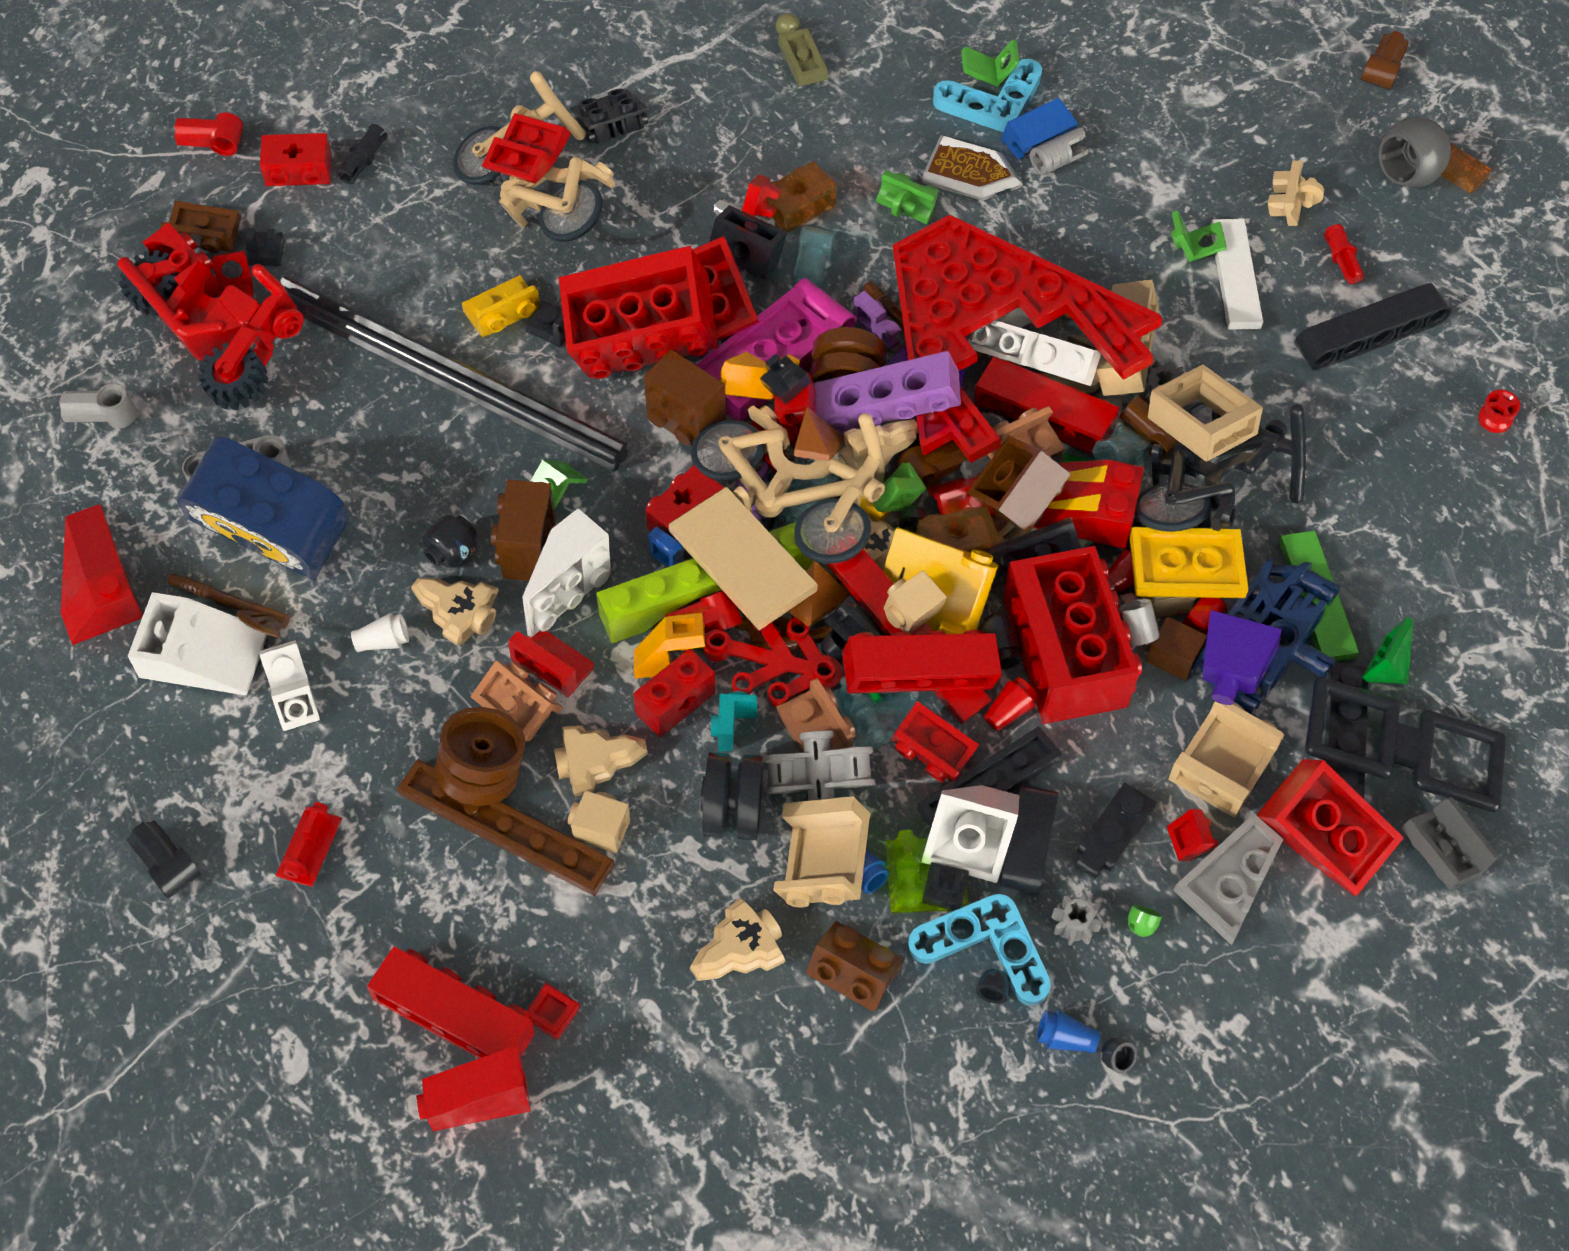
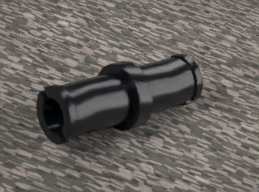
M371 124L358 143H353L350 147L349 156L336 171V174L341 176L340 179L347 184H354L364 167L372 164L375 159L374 154L388 137L386 132L381 135L384 131L382 127L377 124Z

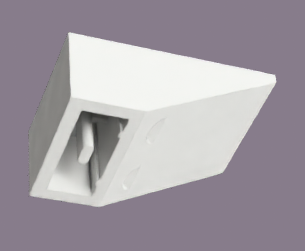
M576 509L551 529L524 592L523 605L527 635L530 637L540 630L544 632L550 629L561 614L567 609L571 610L578 606L583 596L594 587H601L611 574L609 535L580 509Z
M152 592L130 648L128 658L139 678L247 696L260 658L259 651L263 650L267 634L245 625L238 617L192 599Z

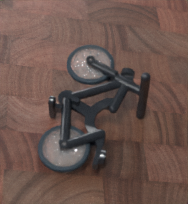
M1203 402L1187 410L1189 414L1204 425L1221 417ZM1294 404L1290 408L1291 440L1285 438L1287 426L1280 420H1271L1265 429L1261 428V424L1259 425L1256 436L1217 457L1256 449L1253 453H1239L1216 464L1204 461L1180 442L1175 443L1173 449L1167 452V459H1163L1162 445L1154 444L1151 452L1153 486L1138 496L1134 513L1136 518L1143 525L1151 529L1174 532L1195 527L1202 523L1211 511H1216L1212 518L1213 530L1220 531L1222 526L1231 527L1236 513L1234 505L1235 487L1231 482L1220 483V479L1226 473L1236 469L1244 471L1246 474H1253L1273 451L1291 455L1290 500L1295 504L1302 502L1306 470V428L1302 405ZM1186 474L1194 478L1198 475L1204 476L1205 487L1198 488L1185 483ZM1164 475H1169L1168 483H1163Z

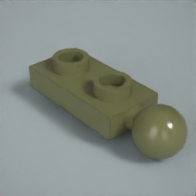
M781 14L777 18L775 25L779 34L778 45L798 87L828 80V70L808 28L799 30L800 22L794 14Z

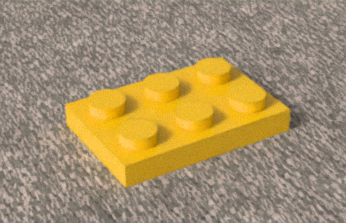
M1147 527L1131 528L1129 536L1135 596L1246 598L1248 583L1241 529H1221L1220 531H1215L1207 528H1190L1182 531L1166 532Z

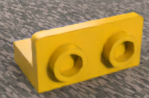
M521 275L462 302L463 312L482 338L499 332L506 326L523 318L530 317L540 305L537 288L534 285L529 287Z

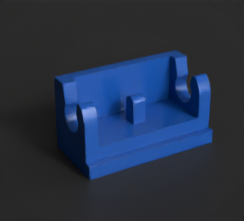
M1058 97L1008 121L1001 141L1007 145L1017 159L1025 157L1024 153L1029 152L1032 148L1056 136L1076 129L1078 123Z

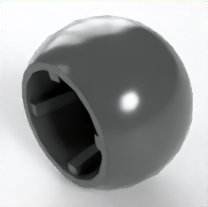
M1422 117L1407 118L1394 124L1383 136L1379 147V162L1382 171L1393 183L1405 188H1420L1436 181L1446 170L1451 157V145L1447 133L1435 121Z

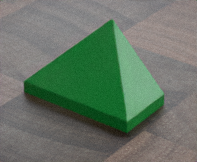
M1407 616L1384 636L1362 677L1363 679L1371 683L1408 684L1413 631L1412 619Z

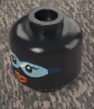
M444 515L424 533L423 542L426 547L423 551L424 555L435 566L443 565L447 568H455L474 552L477 546L475 539L477 532L464 517L460 515L456 517Z

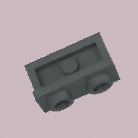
M1452 797L1445 798L1432 811L1409 819L1401 827L1410 839L1413 847L1422 854L1433 868L1436 876L1444 882L1449 890L1477 879L1499 859L1497 852Z

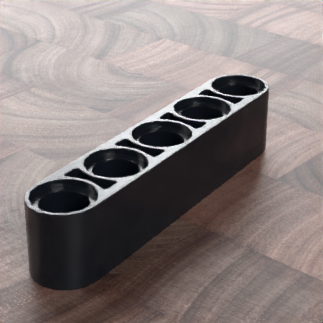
M1427 283L1313 325L1303 330L1294 340V344L1312 370L1318 371L1433 328L1450 316L1452 308L1434 284Z

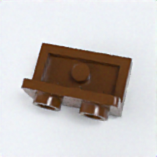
M175 200L169 223L179 234L185 231L195 244L205 251L211 253H219L220 250L232 252L242 216L236 210ZM161 222L160 228L163 227V226H164L165 224H167V223H166V222Z
M835 921L816 944L806 973L865 1008L875 1011L882 1000L884 992L900 972L905 958L861 935L853 928Z

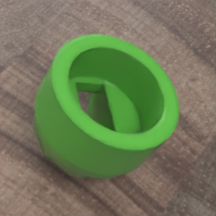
M1132 904L1128 915L1129 929L1140 937H1148L1154 934L1159 927L1162 915L1148 907Z

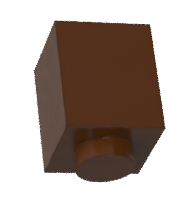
M1167 616L1161 628H1158L1160 637L1153 642L1145 644V646L1150 648L1146 662L1186 681L1204 647L1207 635Z

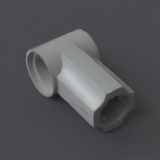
M106 384L98 391H66L61 393L59 404L61 417L64 422H108L113 428L120 429L126 428L136 420L137 410L124 386L120 384Z
M1132 592L1120 595L1118 612L1121 621L1128 623L1131 634L1130 645H1143L1157 640L1160 634L1151 600L1138 598Z

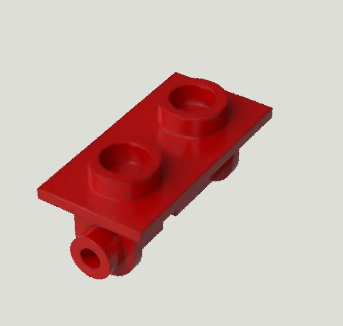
M314 802L312 807H306L275 876L313 887L342 821V817L326 813L328 807L320 802Z

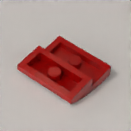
M514 113L503 139L494 137L482 167L536 184L555 163L566 145L571 132L565 127Z

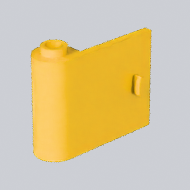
M897 527L883 572L895 584L902 578L908 581L924 570L947 597L940 612L926 621V623L933 631H944L947 634H962L966 631L977 630L998 565L992 561L993 556L984 551L972 550L970 553Z

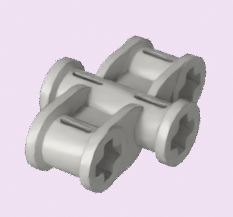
M833 731L800 733L799 739L804 741V753H783L763 756V761L768 766L769 787L765 789L766 794H787L807 791L808 801L835 798V788L875 786V779L871 778L869 756L873 753V747H851L831 750L830 739L834 737Z

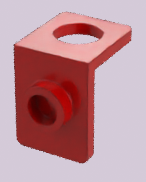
M236 251L212 256L216 279L219 283V297L228 285H234L254 298V285L245 252ZM228 261H235L242 267V272L236 278L226 277L222 272L223 264Z

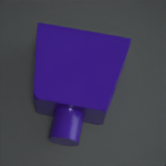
M1211 610L1202 679L1215 684L1211 696L1215 702L1223 705H1232L1237 690L1249 694L1256 691L1278 650L1282 629Z

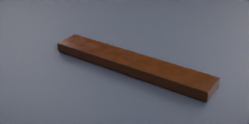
M420 759L416 760L397 787L399 795L594 897L615 865L614 859L501 801L492 805L475 806L453 799L438 785L435 767Z

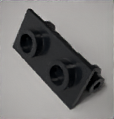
M850 596L825 621L846 643L850 636L864 632L872 633L874 636H886L869 614Z

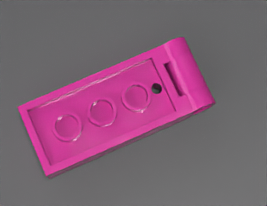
M803 278L790 291L757 316L760 323L735 333L722 343L718 349H715L698 362L696 366L721 381L720 373L724 362L747 351L764 362L769 360L774 354L780 358L790 354L800 360L799 367L806 371L811 367L813 342L816 338L829 329L840 327L854 328L857 317L809 279ZM725 394L726 413L734 420L744 421L749 417L748 409L751 406L759 409L769 399Z

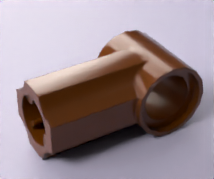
M1393 31L1383 35L1375 54L1372 53L1369 57L1361 81L1391 90L1401 67L1400 62L1409 44L1404 38V34Z
M1139 395L1121 412L1119 418L1145 441V450L1150 457L1153 445L1158 444L1163 447V459H1167V452L1173 449V445L1179 441L1148 418L1150 402L1142 395Z
M954 440L926 455L922 453L921 446L911 447L900 455L897 464L900 466L902 463H910L926 487L925 491H927V488L935 486L941 477L960 470L962 462L967 460V458Z

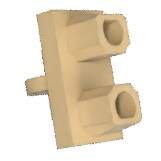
M1302 160L1292 161L1290 171H1274V193L1286 194L1269 195L1270 217L1286 216L1288 226H1298L1302 203L1304 207L1310 208L1312 205L1321 202L1324 197V188L1315 178H1309L1306 181L1301 176Z

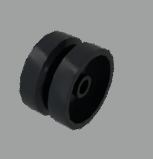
M708 753L706 773L703 776L701 790L703 837L723 838L728 829L729 814H733L734 834L737 839L758 840L763 783V756L744 754L739 760L737 778H732V758L729 753Z

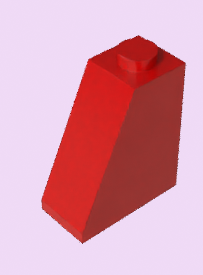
M517 1046L503 1049L422 1079L423 1094L416 1095L420 1120L427 1119L432 1132L531 1112L525 1071Z

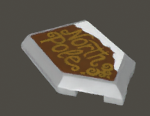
M943 135L940 136L922 178L923 184L981 201L994 197L995 193L1006 189L1012 191L1021 188L1023 185L1003 153Z

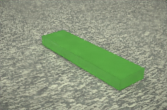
M1316 531L1281 535L1279 545L1286 565L1299 566L1303 562H1312L1310 570L1334 582ZM1303 591V595H1302V596H1303L1304 598H1306V596L1308 595V593H1306V592ZM1337 594L1336 598L1332 599V604L1330 606L1326 605L1322 620L1311 634L1315 648L1335 658V662L1356 659L1359 654L1339 595ZM1315 598L1314 603L1318 604L1320 600Z

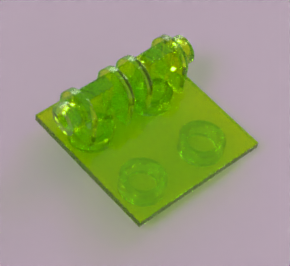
M901 830L898 832V837L895 840H885L891 914L952 911L922 903L930 864L922 863L928 838L918 839L913 835L912 830ZM967 883L961 908L969 905Z

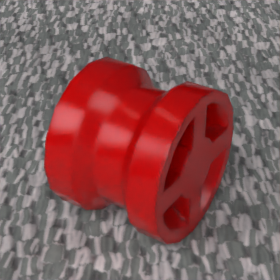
M1498 389L1488 394L1484 405L1479 411V423L1484 429L1492 433L1506 432L1511 427L1514 418L1521 408L1519 399L1507 390Z

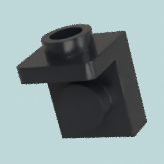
M542 301L525 323L526 332L561 348L566 341L562 309Z

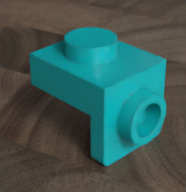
M742 691L720 694L719 715H711V737H718V751L733 752L735 718H757V695H749Z

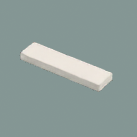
M1212 219L1211 224L1221 222L1227 246L1226 250L1215 253L1227 329H1261L1263 318L1245 219ZM1211 234L1212 241L1214 244L1217 240V236L1215 234Z

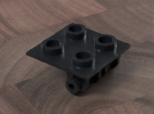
M620 88L608 92V96L602 98L581 100L578 103L579 105L571 107L570 111L589 129L585 131L588 142L599 144L610 140V133L613 138L618 137L615 121L622 135H626L627 132L631 133L644 129V125L649 123L645 111H648V107L628 89Z

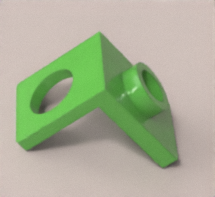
M1011 40L995 59L966 46L961 50L963 72L996 87L1019 64L1018 47L1015 40ZM1011 53L1010 61L1006 68H1004V61Z
M1179 211L1172 212L1175 229L1171 230L1174 244L1177 249H1183L1189 262L1227 249L1221 222L1189 232ZM1207 234H1215L1217 236V240L1212 246L1201 247L1199 245L1203 236Z
M542 460L531 481L551 483L554 509H556L569 483L586 484L588 478L564 461Z

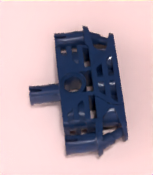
M1269 558L1248 585L1246 598H1239L1227 614L1282 629L1280 639L1290 643L1289 645H1279L1272 662L1258 686L1261 688L1260 694L1256 692L1249 694L1237 690L1234 702L1251 715H1254L1256 711L1254 709L1259 708L1263 698L1266 699L1292 661L1319 677H1326V672L1329 673L1335 662V658L1322 653L1306 643L1322 620L1326 605L1330 606L1332 604V599L1336 598L1341 588V585L1310 570L1312 562H1303L1299 566L1274 565L1275 558ZM1270 576H1280L1286 580L1278 583L1272 580ZM1303 591L1306 592V593H1308V595L1306 596V598H1304V597L1302 596V595H1303ZM1315 598L1320 600L1318 604L1314 603ZM1206 645L1194 664L1193 670L1196 674L1203 672ZM1207 682L1213 691L1215 684Z

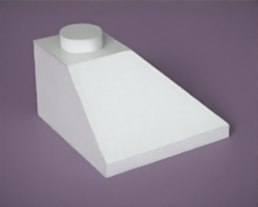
M983 785L943 790L926 843L922 863L931 864V862L968 870L969 876L997 883L1017 821L1019 795Z

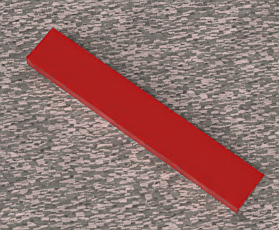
M851 534L824 554L833 555L845 552L858 541ZM864 548L849 560L827 564L886 636L896 632H903L900 628H895L888 621L883 609L889 596L887 591L893 583ZM925 622L910 634L926 635L933 632V630ZM984 690L933 691L961 725L987 707L992 701Z

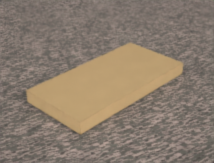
M727 487L669 524L670 533L758 630H761L817 592L818 584Z

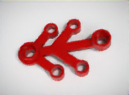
M796 617L789 620L787 635L791 640L798 643L807 660L794 657L774 626V621L761 630H758L752 623L753 628L762 634L771 650L732 640L730 635L724 630L714 629L707 632L704 636L705 647H702L704 656L710 661L721 662L730 655L766 665L750 674L746 672L735 674L731 683L732 692L742 691L750 695L753 689L787 672L802 675L788 684L774 682L769 686L767 700L774 707L782 705L789 701V699L810 689V681L816 678L819 679L824 688L829 687L831 690L840 683L842 678L840 663L835 658L820 653L809 635V627ZM800 625L805 631L795 633L791 628ZM719 638L724 643L721 646H714L711 644V640ZM821 667L828 668L831 673L827 676L820 675L817 670ZM743 680L749 683V687L740 689L736 686V683ZM780 690L784 692L785 697L776 699L772 696V693Z

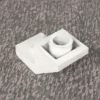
M296 640L259 651L283 731L320 720Z

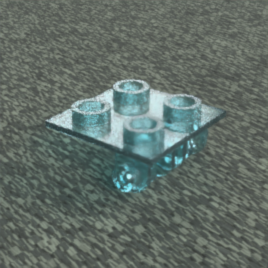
M845 677L840 680L842 685L840 689L833 691L837 701L836 708L842 718L847 716L854 726L856 732L854 739L858 746L873 747V750L893 742L890 740L917 702L912 692H880L883 700L875 704L869 693H847Z

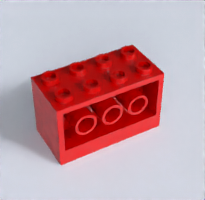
M691 246L558 277L567 353L589 378L603 379L609 377L614 372L640 370L645 365L657 363L671 349L683 357L688 355L702 356L707 354L709 350L719 348L709 275Z
M1095 546L1012 561L1009 564L1002 601L1007 616H1011L1014 619L1023 647V653L1021 654L1023 666L1029 684L1038 694V699L1035 703L1043 725L1128 708L1132 694L1136 692L1138 676L1142 674L1140 657L1138 653L1132 652L1130 646L1131 634L1128 623L1121 621L1118 612L1119 598L1117 592L1114 589L1110 590L1107 581L1108 567L1106 561L1099 558Z

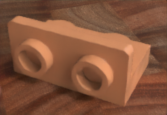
M1050 406L1039 411L1036 408L1029 409L1017 421L1010 424L1008 421H1003L993 427V430L1000 437L1001 445L1010 435L1042 450L1052 459L1060 456L1065 450L1047 421L1053 413ZM998 449L988 454L990 459H992Z
M495 661L470 697L482 707L497 709L511 716L522 728L526 741H531L552 711L560 713L563 706L554 700L557 697L556 692L541 682L536 686L528 679L530 672L518 663L512 661L508 665Z
M818 678L810 681V691L777 706L778 716L801 753H804V741L799 739V734L813 731H833L834 737L830 739L831 750L853 747L856 732L852 722L847 716L842 718L836 708L837 701L829 687L824 688Z

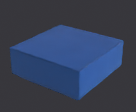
M656 526L648 534L650 555L666 567L684 562V547Z

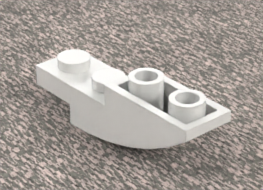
M996 320L972 332L968 340L976 351L1089 386L1092 384L1101 356L1099 351Z

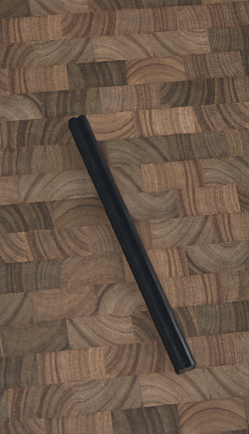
M287 276L281 277L280 283L296 304L297 310L303 314L304 319L614 472L618 470L620 463L625 461L628 453L626 449L628 443Z

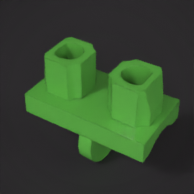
M887 170L882 175V184L876 202L891 208L893 216L900 217L904 214L924 224H928L932 218L938 189L930 185L921 186L912 182L908 175L901 172L894 174Z

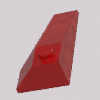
M101 504L65 516L61 615L73 645L135 622L143 617Z

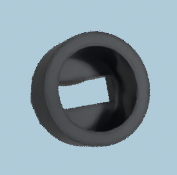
M917 505L905 507L899 516V528L919 535L923 534L927 530L925 510L918 508Z
M832 630L821 642V652L827 653L826 655L835 658L839 662L843 660L842 652L846 642Z
M989 969L980 977L976 993L981 999L989 1003L1002 1004L1006 1002L1010 991V979L1000 969Z
M1122 1038L1109 1039L1101 1050L1103 1063L1109 1069L1119 1074L1129 1072L1137 1061L1138 1053L1135 1045Z

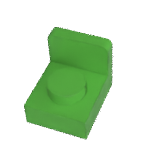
M902 463L883 483L885 486L884 493L876 502H873V505L878 512L902 511L905 507L911 505L926 490V487L910 463Z

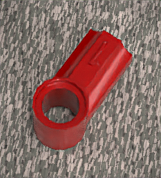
M227 112L217 114L215 120L177 118L174 126L175 140L178 146L210 147L212 151L219 155L232 156L237 152L244 125L238 116Z
M723 590L701 598V602L665 615V617L702 613L704 634L714 629L725 630L743 623L738 607Z

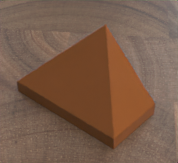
M807 407L794 449V456L829 462L845 446L844 436Z
M816 561L811 564L806 572L818 584L817 592L788 611L808 627L836 610L848 596L851 597V594Z

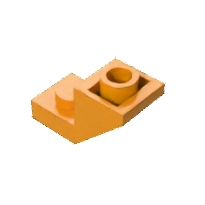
M747 351L726 360L720 373L721 382L725 384V394L769 400L775 399V395L766 389L760 380V377L767 372L765 362ZM790 354L786 355L799 366V359Z
M702 613L665 617L634 649V678H653L671 663V651L705 647Z

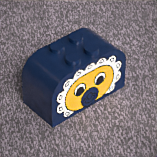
M214 437L177 499V503L186 519L313 581L316 580L349 522L344 502L330 489L298 471L224 437Z

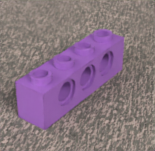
M949 351L815 383V413L841 434L853 428L860 429L858 419L863 413L870 414L875 426H878L882 423L899 419H910L916 415L934 411L940 412L961 405L959 370Z

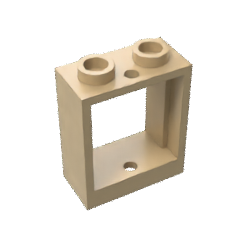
M1201 365L1152 390L1148 418L1207 462L1256 436L1259 430L1263 407L1208 367ZM1199 399L1221 417L1204 425L1182 407Z

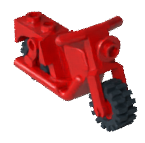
M168 222L142 242L148 250L143 252L144 258L141 259L136 255L133 257L136 261L134 264L128 257H122L118 260L117 265L122 271L120 277L123 279L119 281V286L122 288L121 291L138 312L141 311L146 316L149 315V312L153 316H159L194 358L207 363V365L200 364L199 370L202 374H198V380L217 406L220 405L226 410L229 406L232 410H239V404L241 403L246 408L250 406L248 403L249 399L252 398L256 402L259 399L256 393L259 391L264 394L266 387L263 385V383H268L266 375L268 372L265 366L273 355V341L276 337L285 339L297 335L304 322L303 314L297 310L296 304L283 285L261 264H256L252 267V274L272 293L261 305L257 300L234 285H228L220 297L216 298L220 289L218 281L210 271L215 267L203 251H200L198 254L195 253L194 249L197 248V245L185 231L179 234ZM253 342L256 344L254 350L250 348Z

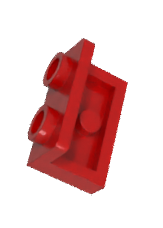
M918 701L890 739L896 743L894 749L900 755L910 761H913L916 757L927 765L925 771L941 783H944L946 779L949 782L955 781L979 746L978 743Z

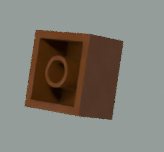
M672 349L644 375L648 419L656 427H663L674 434L683 445L692 446L702 430L716 422L726 420L725 384ZM717 431V432L711 434L709 437H707V438L704 440V442L701 444V446H700V448H699V452H700L720 431Z
M1008 435L967 493L999 518L1029 533L1032 527L1040 522L1043 512L1053 498L1062 492L1065 482L1071 474L1042 450Z
M507 479L505 493H499L497 500V514L500 515L499 524L494 523L491 531V544L496 545L495 564L501 566L503 579L529 581L549 533L556 526L551 483Z

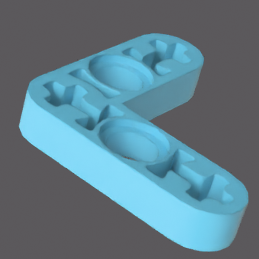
M1033 59L1020 60L1017 67L1010 73L998 96L954 81H941L934 87L933 105L942 112L1004 132L1008 121L1023 115L1040 85L1042 67L1039 62ZM1028 73L1029 75L1025 82L1022 80V77ZM1020 92L1024 97L1019 99L1012 98L1009 93ZM971 103H980L984 106V108L975 110L970 108L968 105ZM1006 109L1011 110L1010 115L1008 114L1006 117H1003Z
M991 895L915 928L909 936L908 948L911 956L919 963L924 964L936 962L990 939L1002 968L1010 979L1013 992L1020 1002L1030 1006L1039 1005L1045 1001L1049 994L1051 983L1046 969L1015 903L1006 895ZM996 904L1000 909L1007 908L1009 910L1005 915V922L1000 923L997 918L985 921L984 926L987 930L984 932L981 931L980 921L974 914V912L980 911L981 919L987 917L992 913V906ZM957 919H967L972 923L974 932L967 939H959L953 935L951 925ZM944 926L946 939L951 946L945 947L943 939L933 944L932 953L927 954L925 949L917 950L915 946L920 944L919 937L921 935H926L928 940H932L940 936L938 927ZM1012 939L1022 941L1027 949L1026 955L1019 960L1008 958L1004 953L1006 942ZM1030 961H1033L1035 966H1030L1028 972L1033 981L1040 980L1042 982L1038 989L1039 995L1033 996L1031 991L1023 992L1021 988L1025 986L1026 978L1022 970L1015 975L1012 969L1023 968Z

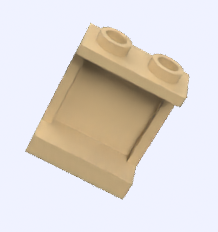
M1214 702L1210 713L1185 752H1181L1174 763L1168 780L1235 818L1277 752L1284 738V733L1279 731L1271 722L1260 720L1244 711L1235 702L1232 705Z
M854 796L784 803L782 818L793 828L785 881L774 882L773 890L788 905L798 908L807 907L809 903L824 902L831 905H840L845 900L860 899L870 812Z

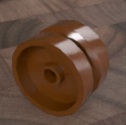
M840 327L829 329L820 334L813 342L809 374L815 385L816 382L883 367L886 365L887 348L883 341L873 333L859 328Z
M482 706L465 708L451 715L444 723L435 766L438 785L448 796L469 805H492L509 797L517 786L526 742L520 725L511 716L500 710Z

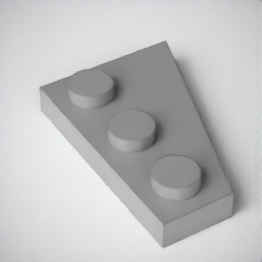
M1254 813L1175 885L1173 891L1232 945L1283 839Z

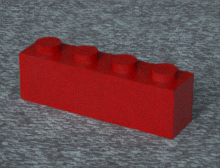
M995 356L991 359L975 387L974 405L976 407L997 409L1007 414L1014 422L1029 409L1036 408L1039 411L1050 406L1053 413L1047 421L1059 440L1098 458L1116 427L1119 412L1118 406L1111 404L1105 399H1098L1083 393L1073 386H1066L1051 380L1043 374L1017 366L1014 362L1005 361Z
M970 630L962 634H947L944 631H933L926 635L896 632L890 636H874L872 633L864 632L850 636L842 652L847 693L992 689L1002 675L995 633H982L979 630Z
M393 946L366 986L373 1001L477 1058H482L517 1046L521 1057L535 1035L533 1023L530 1019L531 1016L523 1008L515 1004H510L509 1007H506L495 1001L496 996L486 988L476 985L473 989L462 983V978L454 971L446 967H441L438 970L428 965V960L413 949H407L404 952Z

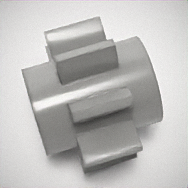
M1083 894L1080 899L1073 900L1066 895L1062 901L1063 909L1054 908L1051 917L1056 921H1060L1055 927L1054 934H1062L1068 939L1069 946L1074 941L1080 940L1087 945L1092 938L1090 931L1099 932L1102 922L1093 919L1100 907L1099 905L1092 906L1086 901Z

